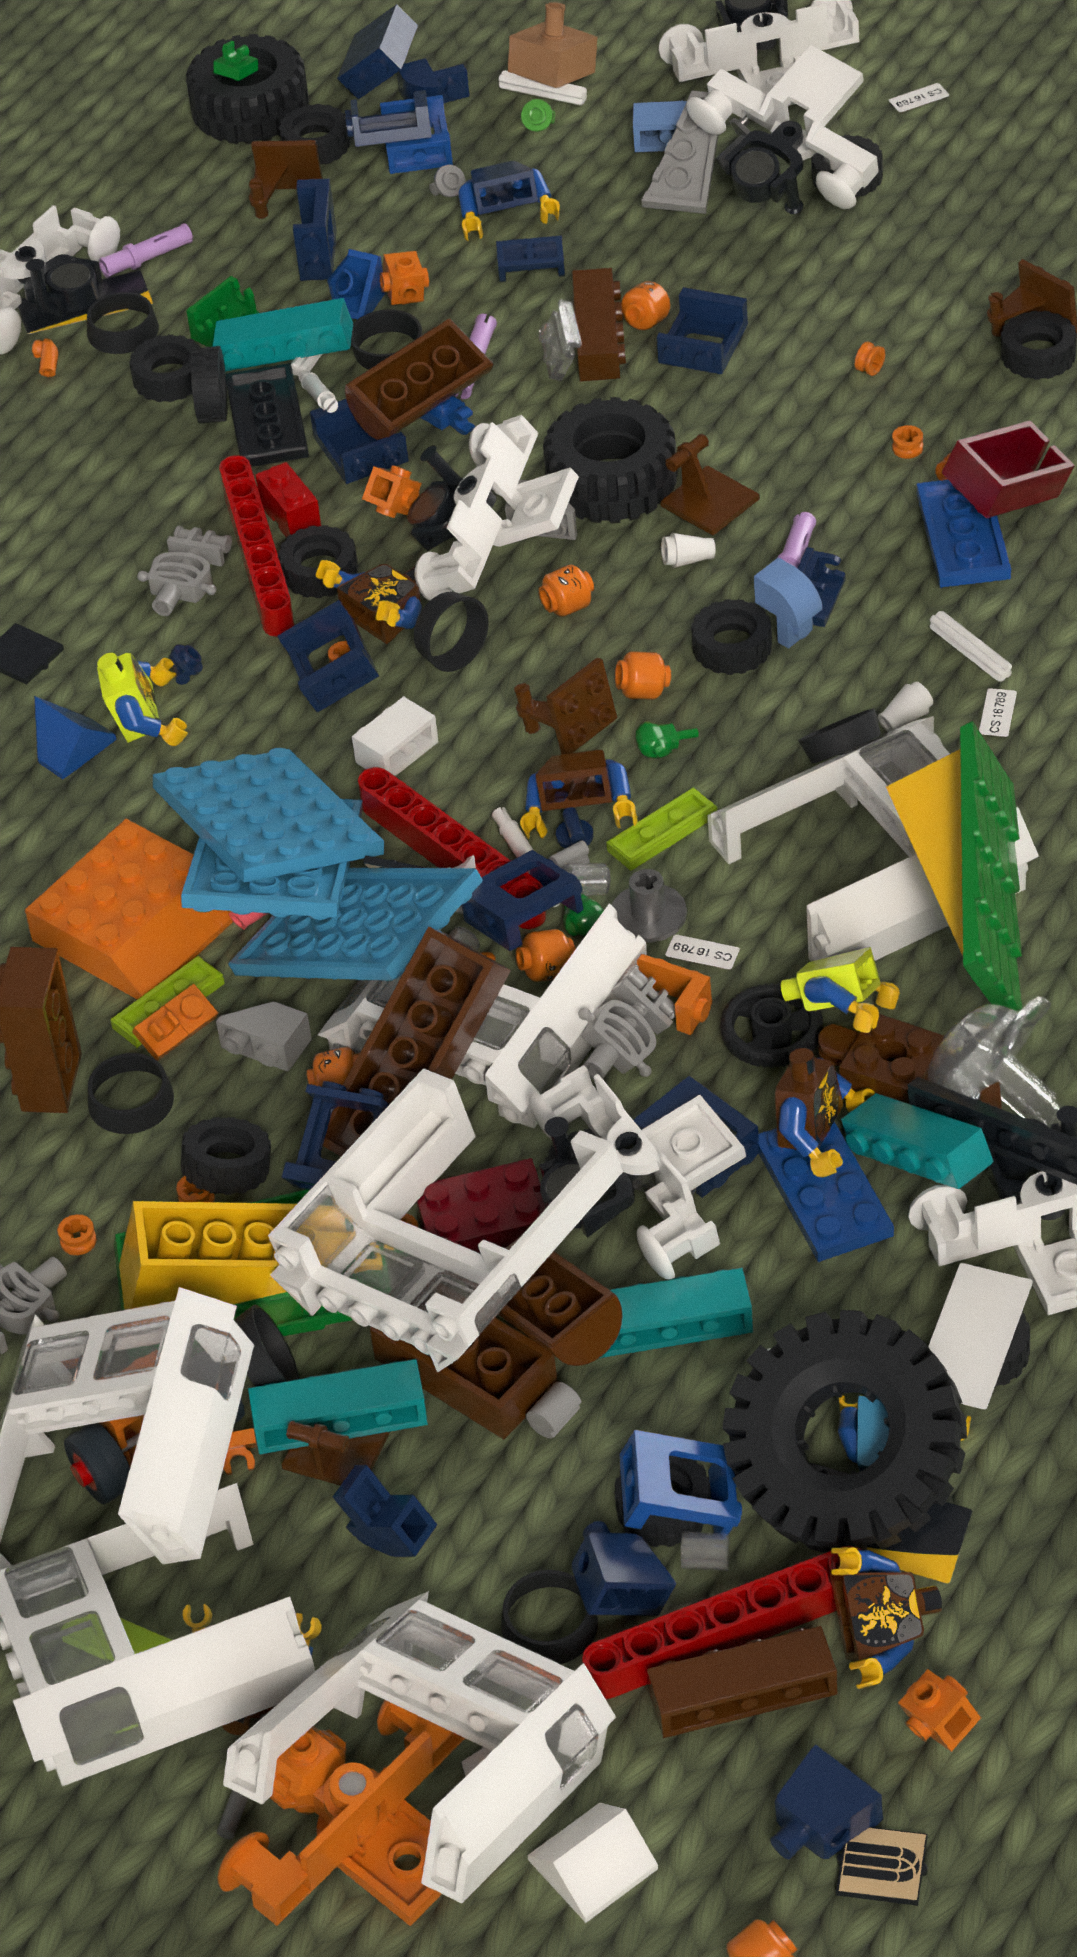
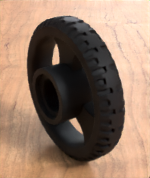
M779 983L760 984L757 987L752 986L745 991H741L727 1003L720 1021L721 1036L727 1049L736 1058L745 1063H750V1065L757 1067L761 1065L763 1068L784 1067L787 1064L790 1065L789 1055L792 1051L806 1048L813 1052L817 1047L819 1034L823 1030L821 1010L806 1011L803 1000L790 1003L785 1002ZM788 1004L795 1006L799 1010L791 1013V1008ZM739 1016L752 1020L753 1041L749 1043L744 1042L735 1032L734 1025ZM792 1031L806 1032L799 1041L790 1045L792 1042Z

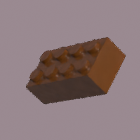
M10 947L6 963H1L0 1043L5 1045V1067L11 1070V1090L13 1095L18 1096L21 1112L68 1113L82 1056L57 948Z
M423 1275L399 1300L403 1301L426 1275ZM438 1283L417 1308L428 1312L425 1304L435 1292L461 1304L466 1299ZM482 1309L475 1316L476 1328L489 1315V1313ZM492 1315L478 1330L479 1336L461 1357L438 1373L430 1355L420 1352L410 1343L401 1339L398 1341L392 1340L382 1331L374 1327L370 1328L375 1360L385 1365L395 1361L402 1362L417 1359L423 1390L503 1440L526 1418L528 1411L545 1392L557 1382L555 1356L535 1341Z

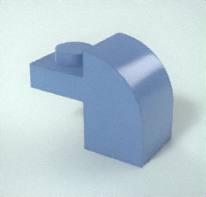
M779 557L754 576L755 603L777 616L778 643L789 649L800 639L808 636L810 631L813 630L812 617L823 610L820 596L815 586L803 572Z

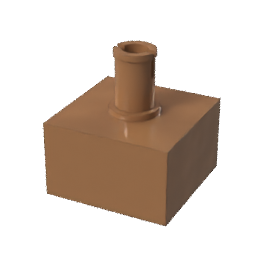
M550 2L545 5V22L510 35L508 72L554 88L562 87L595 73L597 36L564 26L566 6L562 3Z

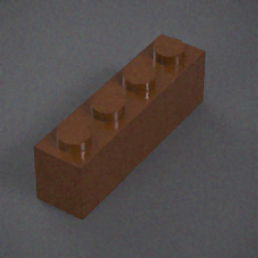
M612 268L572 271L580 382L619 379V365L626 364L625 344H618L624 343L620 280L613 281Z
M822 1626L810 1629L798 1628L786 1635L766 1640L754 1639L741 1646L725 1650H710L701 1656L681 1661H666L657 1667L647 1669L649 1694L663 1738L838 1695L837 1669Z

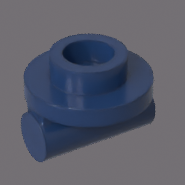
M178 644L171 650L169 659L174 663L172 669L177 674L175 679L178 684L184 685L188 683L191 675H198L202 671V658L196 649L189 645L183 646Z
M575 808L565 809L562 813L564 822L556 829L558 844L563 848H567L583 840L588 846L594 837L592 826L588 822L579 819Z

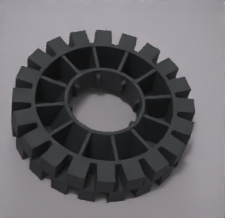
M841 1310L839 1319H831L826 1311L806 1316L807 1327L797 1331L790 1323L772 1334L777 1344L769 1351L760 1344L746 1360L753 1368L748 1377L741 1374L737 1375L729 1392L736 1400L734 1408H725L723 1430L730 1437V1442L723 1444L727 1465L735 1472L736 1476L732 1479L742 1496L752 1505V1508L778 1533L792 1542H803L810 1550L823 1553L831 1551L832 1548L855 1546L861 1550H867V1545L874 1543L881 1549L887 1548L902 1541L899 1532L910 1526L916 1533L932 1519L927 1513L928 1509L934 1502L943 1507L954 1488L948 1481L952 1473H961L966 1454L960 1447L961 1439L967 1438L966 1416L959 1404L963 1403L954 1381L948 1375L946 1368L935 1353L933 1354L927 1344L910 1329L906 1332L902 1330L896 1321L876 1314L874 1320H871L862 1311ZM853 1392L865 1394L866 1398L872 1403L875 1399L882 1402L888 1414V1417L884 1419V1423L889 1428V1436L883 1451L879 1450L877 1453L879 1457L874 1463L858 1473L855 1470L850 1471L851 1475L847 1476L827 1475L828 1472L822 1466L814 1469L810 1465L805 1450L809 1449V1445L804 1440V1434L810 1417L814 1418L816 1415L814 1413L815 1410L822 1403L834 1396L840 1398L844 1393Z

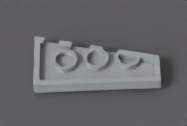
M691 91L689 98L698 97L704 99L708 92ZM687 102L676 124L673 137L665 148L662 161L653 174L651 185L642 198V207L706 214L719 135L707 133L695 124L688 114Z

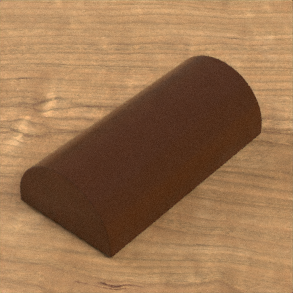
M449 318L345 385V396L358 424L371 437L380 440L401 431L490 373L494 363Z
M518 1237L505 1249L510 1250L511 1247L518 1241L520 1237ZM554 1251L527 1282L507 1297L495 1310V1313L560 1361L573 1366L586 1365L603 1356L615 1342L622 1324V1307L616 1294ZM465 1287L470 1294L473 1293L474 1290ZM492 1298L485 1303L491 1310L497 1304L496 1300Z

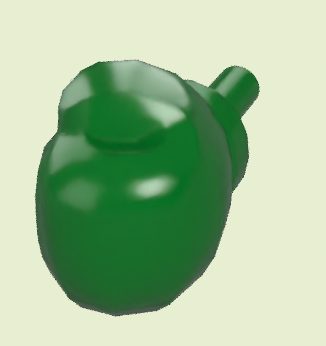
M644 722L636 729L635 741L639 750L646 758L660 759L671 754L673 749H678L679 740L697 738L699 732L697 728L676 731L673 723L665 725Z
M581 894L584 910L577 914L567 906L564 907L563 926L565 931L573 937L577 935L585 937L604 911L598 902L584 894Z

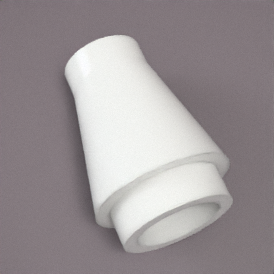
M671 533L670 536L662 538L661 555L664 565H672L673 568L706 559H714V539Z
M921 683L905 684L886 709L878 715V720L886 731L891 732L928 714L929 708L933 705V698Z

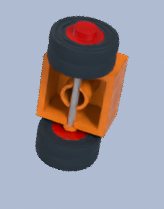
M157 1352L146 1360L137 1362L130 1370L120 1376L155 1369L159 1363L161 1353ZM205 1354L199 1355L190 1363H186L181 1367L180 1373L187 1380L214 1388L224 1400L228 1401L230 1399L234 1379L220 1364L213 1365ZM240 1399L235 1423L240 1421L245 1415L242 1399ZM144 1415L89 1424L64 1440V1448L75 1479L101 1504L109 1503L118 1495L124 1493Z

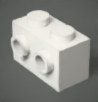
M403 696L352 736L356 763L365 769L383 768L396 776L438 743L435 715Z

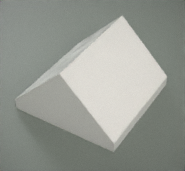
M598 1803L527 1855L529 1862L585 1923L658 1870L656 1860L627 1810L604 1803Z

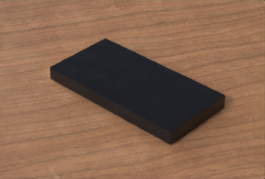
M291 363L226 373V385L239 456L247 458L251 467L308 458V446Z

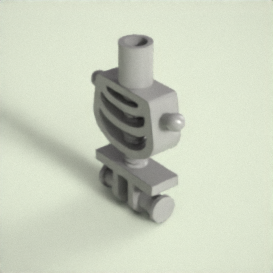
M182 526L176 527L174 537L169 536L167 539L169 552L160 554L154 559L149 573L140 571L137 574L139 581L145 582L149 580L151 594L157 595L152 603V608L156 613L162 616H169L179 600L197 603L206 593L209 595L216 593L217 589L213 585L210 564L223 566L225 562L223 553H229L232 546V537L230 535L219 536L216 535L215 531L208 530L202 536L201 528L194 527L192 530H187Z
M637 964L632 966L623 976V981L615 985L611 990L621 1001L610 1000L596 1009L593 1014L588 1008H581L578 1012L580 1019L588 1021L582 1036L595 1048L584 1063L592 1079H594L596 1074H599L603 1079L612 1066L622 1074L636 1066L641 1076H650L652 1072L651 1067L646 1065L643 1060L655 1049L656 1037L654 1032L658 1035L670 1027L673 1023L672 1019L676 1016L675 1003L667 997L669 992L665 988L659 992L653 989L652 986L656 980L652 976L647 978L638 970L639 966Z
M50 1257L31 1273H28L16 1262H12L5 1267L0 1264V1326L12 1333L27 1334L35 1314L42 1322L46 1319L49 1322L58 1321L59 1313L55 1310L52 1292L49 1289L65 1278L67 1272L57 1258ZM0 1331V1353L4 1354L8 1347L5 1336Z

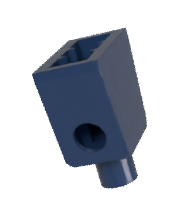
M602 1521L589 1524L583 1531L584 1540L572 1561L571 1567L588 1615L659 1616L676 1586L674 1578L641 1536L637 1534L611 1533L606 1523Z
M815 1745L776 1796V1821L781 1829L771 1837L770 1842L773 1848L785 1859H791L803 1846H806L821 1859H829L841 1851L843 1845L869 1827L877 1826L883 1820L882 1795Z

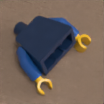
M508 161L473 169L471 171L472 179L467 180L458 192L462 217L465 218L462 221V229L466 241H469L468 233L470 231H478L480 239L483 237L481 220L476 217L478 214L481 215L529 203L541 202L540 221L547 224L548 214H553L556 220H559L560 204L557 200L550 198L551 193L540 171L529 168L517 161Z

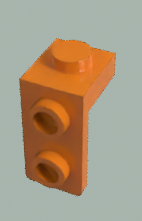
M641 954L637 959L638 970L647 978L652 976L656 980L652 986L653 989L660 991L665 988L669 992L668 995L678 998L675 1003L676 1029L691 1035L699 1022H704L707 1019L711 1009L710 977L698 971L688 970L668 963L663 959Z

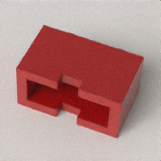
M287 462L255 474L264 511L272 521L276 520L279 530L286 538L290 534L296 533L297 530L306 529L309 526H321L318 500Z

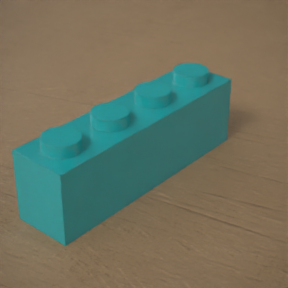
M344 298L216 321L212 347H221L225 372L293 360L296 357L304 358L350 349L353 321Z
M877 1093L841 1119L847 1134L846 1142L849 1148L857 1155L874 1159L883 1164L891 1165L956 1189H960L994 1163L982 1128Z
M743 1268L718 1270L714 1273L690 1277L681 1276L671 1280L647 1284L639 1283L629 1287L611 1289L610 1291L616 1294L622 1307V1324L615 1342L600 1358L753 1333L752 1305Z
M417 1359L402 1362L395 1361L385 1365L350 1369L345 1372L309 1376L305 1379L276 1384L269 1383L259 1387L248 1388L259 1455L309 1446V1443L287 1438V1429L292 1420L312 1427L315 1424L325 1425L330 1432L344 1436L347 1435L349 1439L428 1425Z

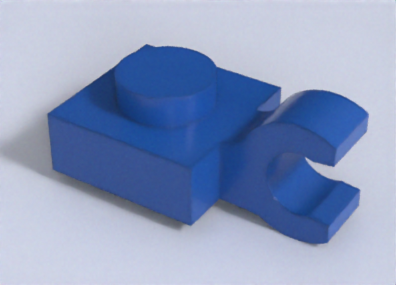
M454 396L420 417L440 430L451 426L462 435L468 434L475 428V425L467 420V418L473 415V411Z

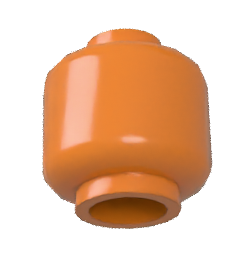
M631 651L624 656L623 660H619L616 664V687L622 690L623 695L629 699H657L662 694L664 687H669L670 666L664 664L662 656L658 653Z
M760 1919L752 1921L732 1938L726 1947L729 1957H794L793 1953L798 1950L774 1920L767 1924Z

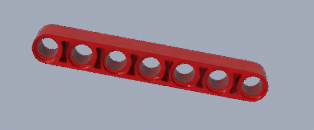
M230 456L222 460L219 465L225 501L263 630L269 636L277 637L294 626L290 594L250 462L243 456Z
M374 767L364 770L359 775L358 785L363 812L436 867L454 868L463 864L468 857L474 855L476 869L480 876L483 877L511 862L507 857L389 771ZM527 872L500 886V888L516 898H524L543 887L537 879ZM546 911L519 925V927L522 929H534L541 926L546 920Z
M844 1546V1547H853V1548H856L857 1550H861V1549H859V1548H857V1547H855V1546ZM826 1552L598 1640L584 1650L582 1662L587 1667L605 1699H611L648 1685L647 1669L657 1667L663 1662L681 1661L701 1656L710 1650H725L744 1645L754 1639H766L833 1613L837 1610L830 1575H832L831 1569L839 1568L840 1557L837 1553ZM808 1589H810V1590H814V1591L806 1592V1591H803V1590H808ZM772 1605L773 1607L767 1608L762 1606ZM724 1621H733L732 1623H727V1624H726V1623H721V1622H724ZM682 1637H692L691 1639L686 1640L680 1639ZM641 1653H651L650 1655L645 1656L639 1655ZM604 1668L610 1669V1670L604 1671V1672L598 1671L599 1669H604Z

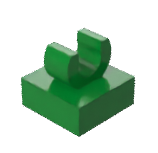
M231 40L223 45V56L214 61V73L240 81L258 71V58L249 56L247 45L237 48L236 52L234 48L235 43Z

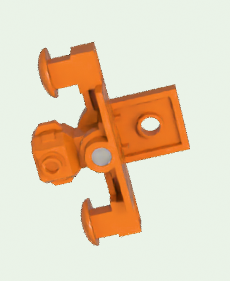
M384 1700L377 1717L379 1732L383 1736H388L401 1729L407 1735L404 1737L405 1750L387 1768H383L378 1773L361 1763H346V1742L331 1730H318L315 1726L311 1727L277 1758L273 1794L270 1799L282 1809L294 1808L299 1813L307 1815L312 1813L318 1814L317 1837L297 1856L289 1851L279 1860L267 1850L269 1845L267 1834L263 1832L247 1834L239 1839L224 1856L218 1870L219 1887L227 1892L242 1884L251 1892L253 1907L278 1926L338 1867L411 1926L442 1894L421 1884L431 1820L404 1799L466 1738ZM407 1854L414 1855L420 1860L416 1868L408 1871L401 1870L394 1864L400 1856Z

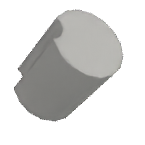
M558 1381L528 1411L526 1418L530 1426L538 1434L549 1439L554 1438L581 1408L579 1404L582 1401L570 1386Z

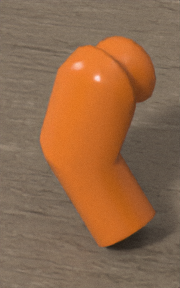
M51 339L35 340L32 344V353L34 357L41 358L39 373L45 377L55 376L58 348Z

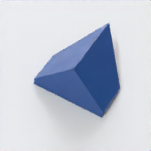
M349 249L347 256L327 280L332 300L344 298L352 319L358 320L362 316L373 312L386 294L382 292L380 286V273L383 272L381 256Z
M34 696L38 762L61 779H65L117 740L116 734L93 719Z

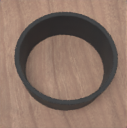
M117 292L103 296L95 301L87 312L88 341L94 348L105 353L125 354L134 352L138 345L143 344L148 339L155 338L159 331V324L150 301L137 293ZM130 309L148 315L140 325L125 331H105L94 325L105 314L117 310Z
M385 309L368 313L359 318L353 324L351 346L357 362L369 370L394 354H375L360 349V345L373 335L383 332H399L410 336L413 340L421 337L422 326L415 316L401 310Z
M444 592L435 596L425 605L416 621L414 642L418 652L433 666L444 672H452L465 667L477 656L485 642L489 625L486 608L479 600L456 592ZM463 601L467 611V621L461 638L448 652L432 656L430 639L437 620L451 605Z
M872 708L827 725L802 737L798 741L811 763H817L880 736L881 732L875 709Z
M125 1053L113 1056L99 1064L88 1080L89 1114L98 1126L113 1133L133 1134L148 1130L159 1124L168 1115L173 1106L174 1091L164 1068L157 1060L144 1054ZM143 1071L154 1074L162 1079V1086L157 1095L148 1103L134 1109H111L99 1103L94 1097L96 1090L102 1083L120 1073Z
M253 1305L234 1319L254 1344L247 1375L255 1387L300 1379L295 1360L284 1337L271 1317L260 1306Z
M541 1570L530 1573L515 1582L505 1596L501 1620L502 1637L558 1664H564L579 1657L592 1644L598 1629L597 1615H588L586 1612L583 1622L574 1632L552 1641H539L528 1638L519 1633L511 1624L508 1617L511 1607L519 1598L533 1590L547 1587L563 1588L581 1597L575 1577L566 1572Z

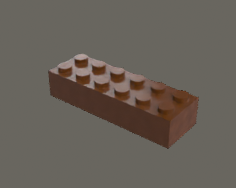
M428 926L343 1084L347 1088L346 1091L359 1094L360 1088L375 1090L384 1095L383 1099L391 1104L422 1069L452 1080L511 970L450 935ZM336 1107L332 1111L323 1146L342 1156L372 1124L374 1119L373 1113Z

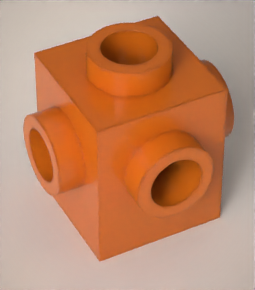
M416 251L384 254L383 272L380 273L382 292H387L391 305L424 301V288L429 287V275L427 268H422Z
M392 465L390 471L373 466L362 499L377 505L375 511L392 518H395L397 513L408 515L411 505L419 496L422 483L410 479L412 472Z
M929 1669L925 1671L917 1682L909 1687L906 1694L898 1702L909 1717L905 1722L906 1726L916 1736L925 1742L931 1737L951 1752L981 1719L980 1715L966 1698L968 1692L958 1681L949 1675L941 1679Z

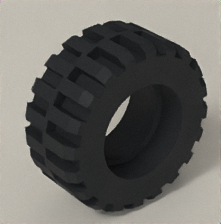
M249 34V36L241 37V35L232 36V39L228 40L223 38L216 41L215 45H208L203 48L201 55L197 54L187 69L186 84L192 118L199 129L205 134L211 135L214 139L221 142L227 140L231 144H238V142L252 144V141H269L276 135L280 137L279 126L281 119H284L285 115L288 112H292L293 109L309 104L303 59L293 46H290L282 39L277 41L273 36L265 35V37H259L258 34ZM231 40L235 43L234 48L236 52L237 48L247 45L249 56L258 58V71L240 81L214 73V61L223 56L222 47Z
M610 397V400L601 401V398L591 400L589 404L584 405L583 402L577 404L572 408L571 412L566 410L557 418V421L552 423L544 438L545 474L548 475L571 467L579 476L569 503L575 509V516L583 520L586 517L590 518V521L594 523H601L603 520L610 521L611 524L620 523V520L627 518L630 521L638 519L640 514L646 513L648 515L657 508V504L661 505V501L674 490L677 483V470L672 472L665 464V460L676 453L673 427L660 412L657 413L655 408L648 404L642 406L637 400L629 399L628 401H622L620 397ZM606 459H621L617 461L608 462L601 461Z

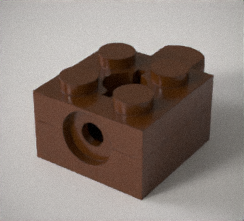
M879 1014L876 1028H871L869 1033H859L836 1024H831L825 1027L818 1037L819 1058L830 1060L834 1063V1066L839 1067V1074L852 1083L851 1089L855 1092L869 1088L877 1094L909 1104L908 1084L920 1077L937 1084L946 1069V1036Z

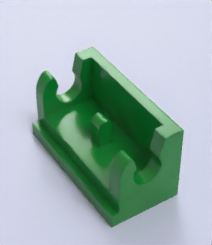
M233 276L227 278L186 310L191 339L207 347L213 346L216 321L259 313L256 310L255 298L251 288L245 289L243 296L240 292L238 279Z

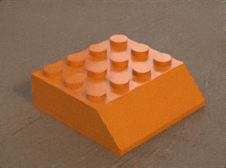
M128 819L121 822L25 909L32 941L44 948H57L60 957L137 1000L194 959L233 921L229 916L231 911L212 910L209 912H198L193 908H182L181 894L194 855Z

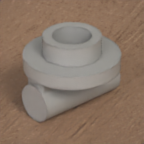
M445 165L435 173L434 182L429 185L430 191L434 196L441 194L449 198L458 195L460 187L466 182L465 176L458 167Z
M583 840L549 857L557 866L568 873L574 874L578 879L590 868V861L587 855L589 854V848Z

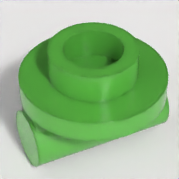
M534 99L527 102L523 107L521 119L526 128L534 132H540L547 129L551 123H555V111H552L550 105L545 101Z

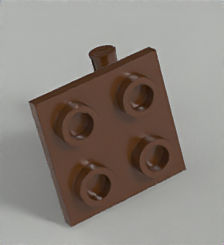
M316 140L252 141L251 147L256 168L254 179L249 181L251 190L249 201L255 209V216L257 218L264 219L269 215L267 204L275 189H297V180L323 179Z
M1024 259L1018 262L1020 286L1004 300L1003 295L999 292L991 293L988 297L990 308L987 310V318L992 325V334L996 337H1001L1006 320L1031 311L1058 313L1063 318L1071 321L1077 333L1074 286Z
M699 434L689 443L683 442L679 445L677 452L665 460L667 468L672 472L681 467L682 485L661 501V507L714 536L760 500V494L708 465L702 469L697 454L709 446V440L704 434Z
M598 657L546 696L547 701L533 700L530 686L526 683L518 684L514 688L518 700L516 705L517 714L523 718L526 733L533 734L538 732L541 728L539 722L555 728L562 755L575 752L618 718L603 659Z
M292 1420L287 1429V1438L309 1443V1446L289 1449L282 1462V1469L341 1486L355 1465H367L372 1471L390 1432L349 1439L347 1435L344 1436L330 1432L325 1425L315 1424L312 1427Z

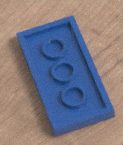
M949 480L917 483V497L939 587L1011 579V566L997 515L985 518L960 491L953 487Z
M835 1121L819 1150L821 1153L831 1149L836 1150L840 1154L843 1164L836 1168L837 1172L823 1178L813 1174L810 1166L811 1158L809 1156L804 1158L795 1149L778 1147L777 1128L759 1134L758 1154L817 1262L894 1236L892 1221Z

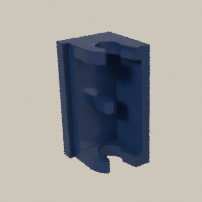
M562 235L496 241L500 282H506L505 272L558 268L559 277L565 276Z
M807 547L797 569L809 578L822 602L823 610L812 617L813 625L825 627L845 583L846 575L842 571L831 570L825 566V564L839 566L841 562L840 557L830 553L814 551V548Z

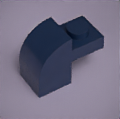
M426 58L403 64L402 69L397 72L399 93L403 100L414 99L413 91L426 90L427 97L443 95V103L470 97L467 70L463 64L433 72Z
M355 1465L333 1495L334 1500L351 1519L346 1526L348 1531L366 1546L389 1556L416 1557L438 1525L414 1495H390L367 1465Z

